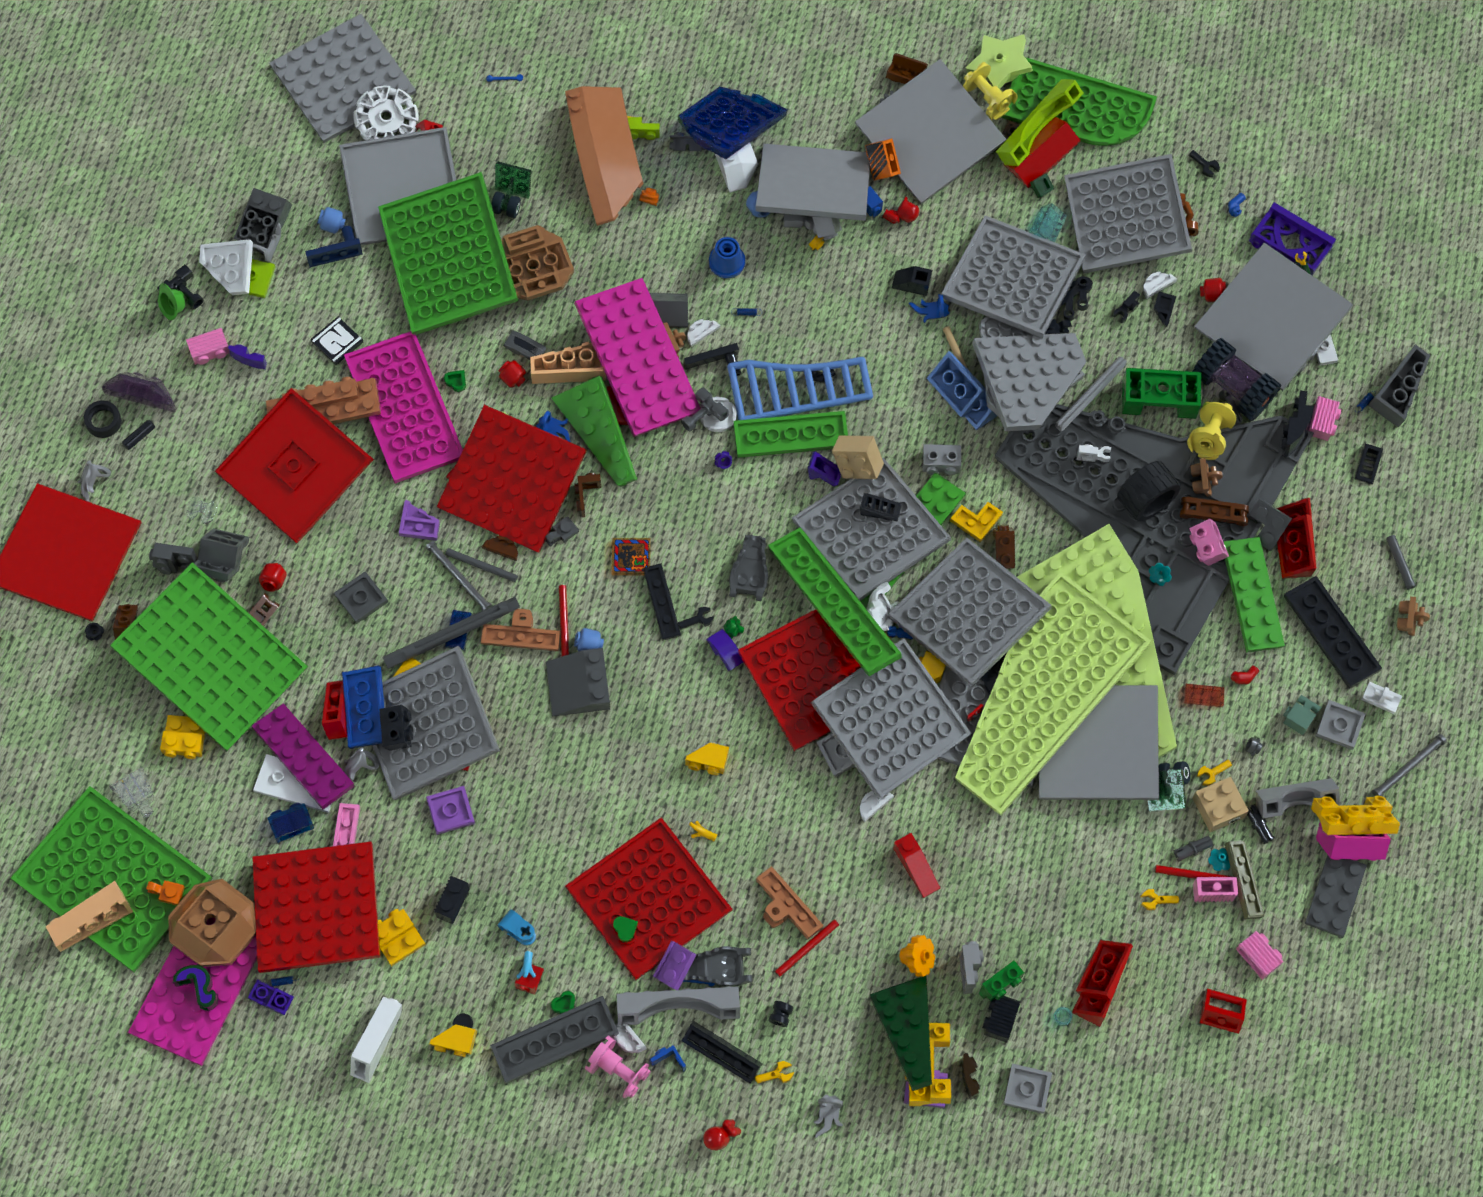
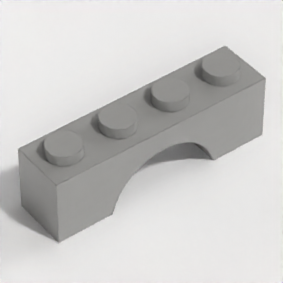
M1332 778L1260 789L1256 790V807L1263 818L1281 816L1285 809L1294 805H1312L1313 798H1322L1324 796L1332 798L1340 806L1339 787Z

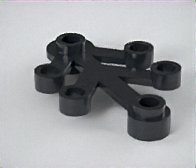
M1082 276L1072 282L1070 286L1072 289L1067 291L1059 306L1060 308L1066 303V310L1063 313L1065 320L1072 321L1075 318L1073 299L1078 293H1080V299L1077 301L1078 310H1087V293L1093 287V282L1089 277Z

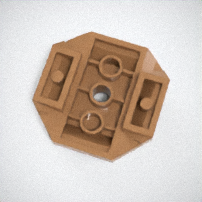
M539 225L503 236L502 244L519 299L528 301L563 290L574 273V267L561 237L545 230V228Z
M223 879L194 885L168 916L169 942L202 967L232 965L256 936L254 903ZM216 918L213 925H206L208 919Z

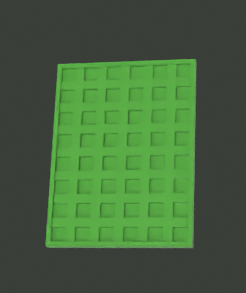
M193 562L110 645L115 652L226 752L308 667Z

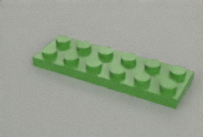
M845 411L733 421L737 458L830 450L834 448L839 435L848 436Z
M1260 537L1224 541L1229 557L1225 558L1246 653L1284 647L1285 644Z

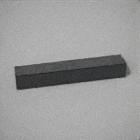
M695 1021L690 1024L682 1039V1042L750 1084L763 1065L760 1061Z

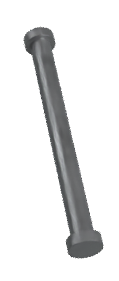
M434 540L427 544L426 549L438 558L482 607V611L493 606L478 593L441 552Z
M1442 734L1436 735V739L1378 789H1373L1372 794L1374 796H1383L1386 791L1435 749L1447 743L1446 738Z

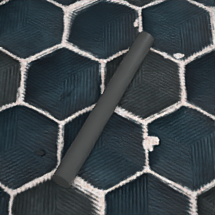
M450 548L446 551L445 555L510 581L516 582L518 578L516 574Z

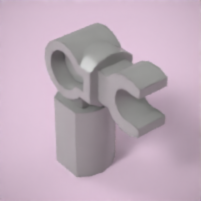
M784 214V227L802 228V226H805L807 229H813V216Z

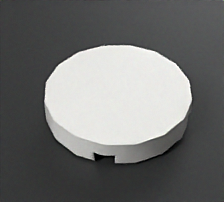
M713 397L716 403L720 402L729 410V416L725 420L720 421L713 414L710 416L706 414L700 419L701 423L705 428L713 432L727 431L733 426V421H736V407L726 398Z

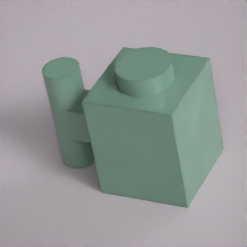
M1301 695L1297 701L1302 705L1296 702L1293 708L1289 706L1283 715L1286 717L1283 723L1304 735L1315 718V713H1318L1321 707Z

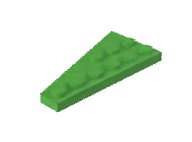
M597 376L552 397V400L618 486L621 487L637 480L602 376Z

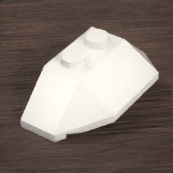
M728 128L707 132L729 193L747 188L758 166L747 134Z

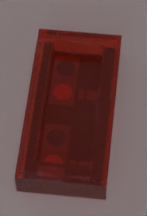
M1185 684L1184 703L1223 707L1225 687Z

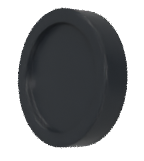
M459 1014L454 1018L453 1026L456 1024L473 1028V1019L468 1014Z

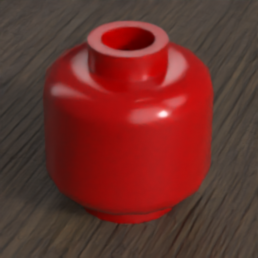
M1219 277L1205 279L1203 286H1200L1201 297H1205L1206 302H1215L1227 288L1226 281Z
M509 360L506 361L498 370L500 372V380L509 388H513L516 385L520 387L526 380L524 378L526 370L515 360L511 362Z
M268 563L264 565L258 580L264 590L273 592L282 588L287 573L280 564Z

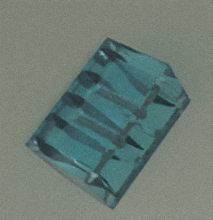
M1052 203L1042 206L1029 233L1055 242L1067 215Z

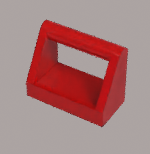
M1207 988L1199 1023L1239 1034L1245 1018L1247 999ZM1210 998L1239 1005L1240 1011L1237 1013L1209 1005Z

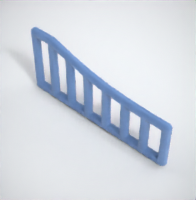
M864 357L815 364H780L744 360L727 365L738 420L781 417L873 398ZM854 365H859L865 390V393L854 395L848 368ZM754 368L766 369L774 407L773 411L763 412ZM841 368L847 397L836 398L830 369ZM736 369H747L756 414L745 416ZM773 370L785 371L792 407L781 409ZM822 370L829 400L818 402L811 371ZM793 372H804L810 404H799Z

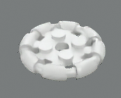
M387 85L377 86L369 92L366 91L356 103L357 108L353 114L355 127L361 132V137L364 140L377 139L378 133L384 135V137L395 136L393 133L399 131L400 135L415 132L416 123L419 122V113L417 106L411 101L412 98L405 91L399 88L394 89ZM377 96L379 99L374 102L372 98ZM388 96H395L394 101L388 99ZM401 105H406L407 108L403 110ZM365 108H368L369 112L365 113L363 112V110ZM388 112L391 114V118L384 120L381 114ZM404 119L409 120V124H404ZM367 123L371 125V127L368 129L365 127V124Z

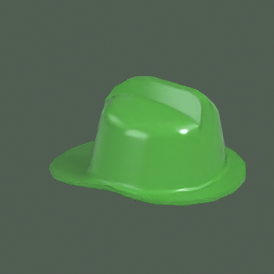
M162 283L159 287L158 305L160 311L168 320H174L177 314L184 310L185 300L182 291L170 289V287Z

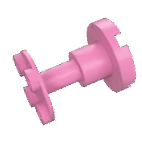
M607 1036L606 1039L608 1041L606 1044L601 1042L588 1060L591 1063L590 1067L585 1066V1070L594 1074L601 1068L610 1075L613 1073L617 1074L629 1083L622 1097L632 1098L639 1089L637 1087L638 1083L641 1080L645 1081L651 1072L648 1069L649 1064L646 1063L635 1073L622 1063V1057L612 1051L616 1040Z

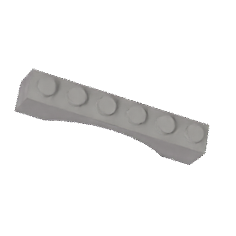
M739 987L688 988L673 991L624 992L617 994L618 1026L624 1024L637 1025L656 1013L677 1008L700 1010L720 1020L740 1019Z

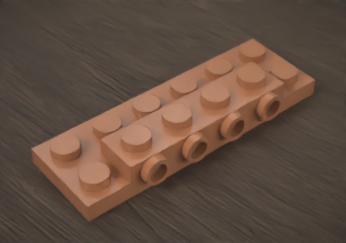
M343 377L340 382L325 381L323 385L317 387L310 384L306 385L305 389L302 390L292 388L332 424L381 414L375 378L356 382L355 378ZM281 398L266 401L267 414Z

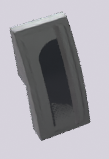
M514 330L503 345L514 354H521L528 360H530V357L543 354L546 350V347Z

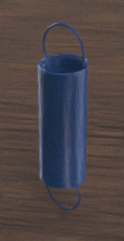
M733 308L737 309V315H757V309Z
M1371 392L1361 400L1357 407L1360 406L1363 410L1374 398Z
M293 976L271 979L272 987L293 984V981H296L293 980Z

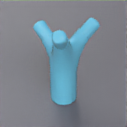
M530 951L525 952L523 967L516 976L518 979L521 976L526 978L528 973L533 978L536 977L532 969L533 953Z

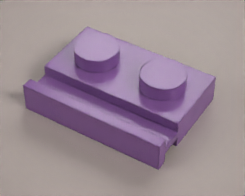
M671 940L653 977L669 987L679 990L697 954Z

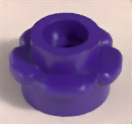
M722 451V453L716 454L714 462L716 467L727 469L731 466L732 456L729 455V452Z

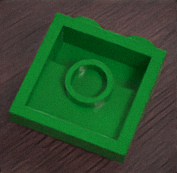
M1013 960L985 981L981 986L979 994L983 999L987 997L990 1001L995 998L999 1000L1007 993L1005 990L1011 986L1015 988L1023 981L1021 979L1024 975L1023 970Z

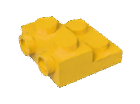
M168 715L160 750L166 757L171 758L176 757V755H183L187 759L202 757L205 732L187 716Z
M399 909L393 910L388 914L389 918L383 922L378 920L380 950L391 967L426 945L404 909L400 911Z

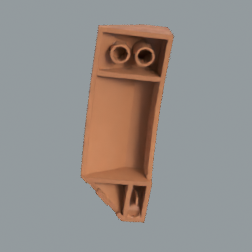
M581 86L565 91L575 144L596 224L598 226L615 221L619 216L618 212L621 208L626 207L633 198L635 190L637 188L640 189L643 185L622 89L620 87Z

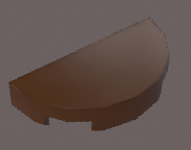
M497 536L486 540L481 546L484 550L517 561V547L507 537Z

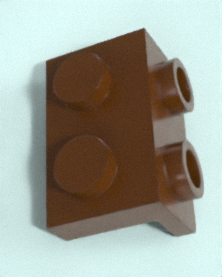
M895 53L885 78L893 82L907 84L926 70L928 64Z

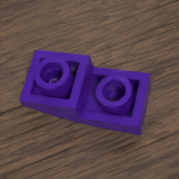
M240 344L228 346L230 356L247 366L266 370L267 362L264 355L259 353L249 354L248 348Z
M723 629L706 639L715 655L720 656L728 671L743 663L738 653V647Z
M257 979L247 999L285 1015L294 996L278 988L275 989Z

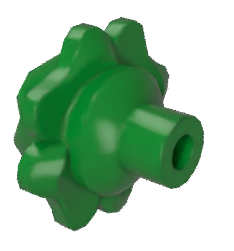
M737 616L728 619L723 626L731 639L736 637L737 633L742 634L744 632V627L740 626V619Z

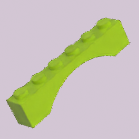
M1061 79L1001 145L996 153L1004 165L1019 166L1029 155L1031 145L1039 132L1058 114L1073 106L1084 94L1076 80Z

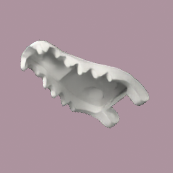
M888 582L881 584L872 592L866 609L883 631L889 630L888 627L893 625V621L888 618L887 614L899 603L894 602L891 605L886 598L885 593L891 589Z

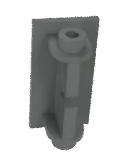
M675 132L674 135H670V139H673V142H670V149H673V151H686V144H689V151L702 152V150H706V143H702V140H706V136H702V133H692V136H684V133Z

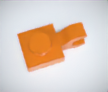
M165 880L163 886L148 881L146 890H148V893L160 895V902L177 906L181 901L185 886Z

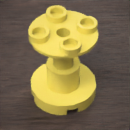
M983 62L974 72L970 71L965 75L963 87L967 92L978 87L984 93L983 99L989 104L986 115L991 120L993 118L997 120L1010 110L1008 106L1011 102L1015 104L1018 95L1012 89L1002 92L997 86L992 87L985 80L991 71V66Z
M1205 402L1200 410V418L1205 426L1194 429L1187 440L1188 448L1192 453L1194 450L1198 453V457L1205 458L1206 460H1215L1224 453L1226 441L1221 435L1220 429L1233 428L1236 424V415L1230 404L1219 402Z

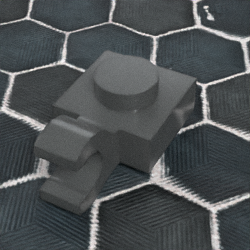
M567 516L552 527L554 532H550L545 536L547 538L546 542L549 546H552L560 539L565 543L576 535L579 529Z

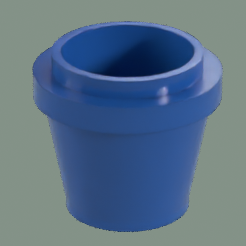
M724 237L719 239L715 248L711 251L709 266L715 275L722 278H733L743 271L745 255L734 238Z

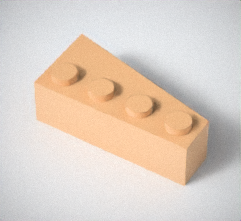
M589 342L582 343V345L573 348L570 346L562 351H552L530 357L532 384L586 382L597 376H602L603 380L606 381L604 369L592 343Z
M114 881L61 917L53 919L45 927L57 949L62 952L129 915L133 910L122 890Z

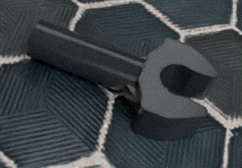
M1195 150L1189 154L1190 157L1203 167V175L1213 177L1214 173L1209 170L1210 167L1219 172L1220 166L1216 160L1206 161Z
M698 608L696 616L678 622L680 629L697 623H701L705 627L709 626L714 621V616L704 618L703 614L709 613L711 608Z

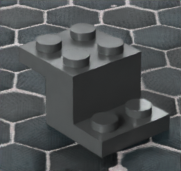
M213 528L201 538L198 560L194 564L208 577L215 578L218 582H226L239 571L242 550L248 545L250 537Z

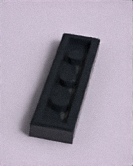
M662 563L644 567L643 572L662 641L681 636Z

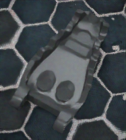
M745 535L743 547L731 569L729 581L730 597L735 598L737 593L755 595L756 601H762L768 580L765 538Z
M722 946L714 948L712 951L699 953L696 955L684 980H698L722 986H739L753 982L752 975H744L743 957L751 955V948Z

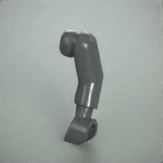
M1231 388L1226 391L1227 396H1225L1223 389L1219 393V398L1232 406V410L1236 415V424L1234 426L1239 425L1242 422V416L1237 410L1235 401L1231 398L1233 391Z

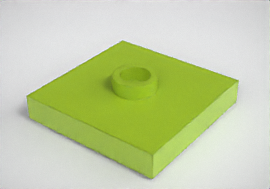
M252 259L248 295L261 298L266 297L275 270V264Z

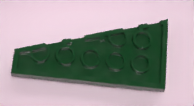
M926 975L870 994L872 1004L912 1091L932 1085Z

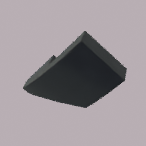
M1159 291L1154 311L1163 325L1168 327L1176 296Z

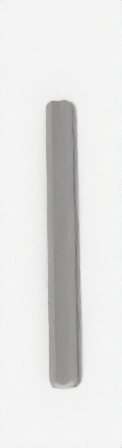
M1118 357L1056 422V429L1063 431L1126 366V359Z

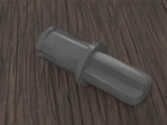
M1206 836L1195 842L1189 841V844L1173 850L1176 858L1178 857L1177 861L1180 862L1192 855L1197 856L1198 852L1212 847L1213 842L1209 836Z

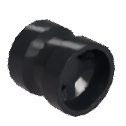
M775 1001L773 1005L774 1011L770 1014L768 1021L781 1027H787L789 1023L788 1017L792 1014L794 1007L782 1001Z

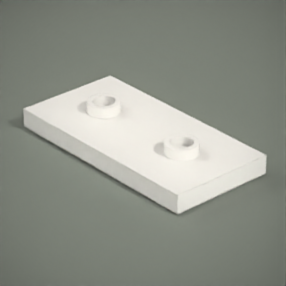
M266 754L253 789L254 792L329 813L332 804L322 810L277 757Z

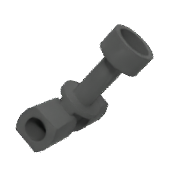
M702 387L695 393L697 400L701 403V409L691 417L685 416L681 423L687 431L691 432L696 428L695 423L704 415L710 416L713 414L718 420L723 421L729 416V410L720 402L716 403L713 400L712 394Z

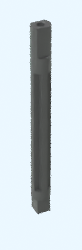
M516 597L502 601L385 655L383 660L387 668L390 669L509 614L511 611L520 608Z

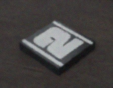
M338 316L311 338V342L337 365L345 358V354L353 352L363 343V339Z

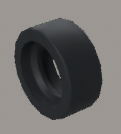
M104 400L90 404L85 410L83 417L87 430L98 438L114 435L121 427L122 422L117 407L113 403ZM106 410L113 414V421L106 427L98 428L92 424V417L99 411Z

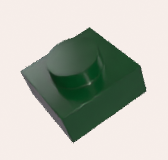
M1047 173L1030 182L1037 198L1054 190Z

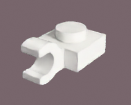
M1089 444L1079 445L1077 460L1109 462L1110 456H1105L1103 453H1110L1111 447L1104 446L1098 450V447H1093Z

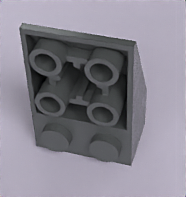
M253 188L234 239L238 241L250 239L253 244L268 249L272 236L276 232L277 224L280 223L282 229L292 204L287 199Z

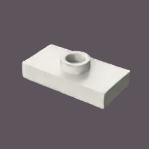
M1331 335L1328 336L1317 350L1316 356L1319 366L1338 362Z

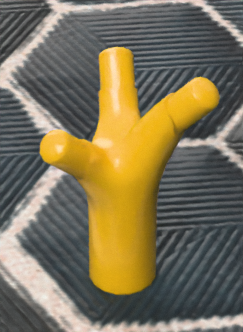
M695 821V824L689 823L697 831V833L691 835V838L705 837L715 842L717 834L702 827L699 821Z

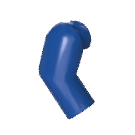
M1239 193L1228 202L1229 214L1233 217L1239 216L1242 212L1239 205L1246 200L1243 193Z

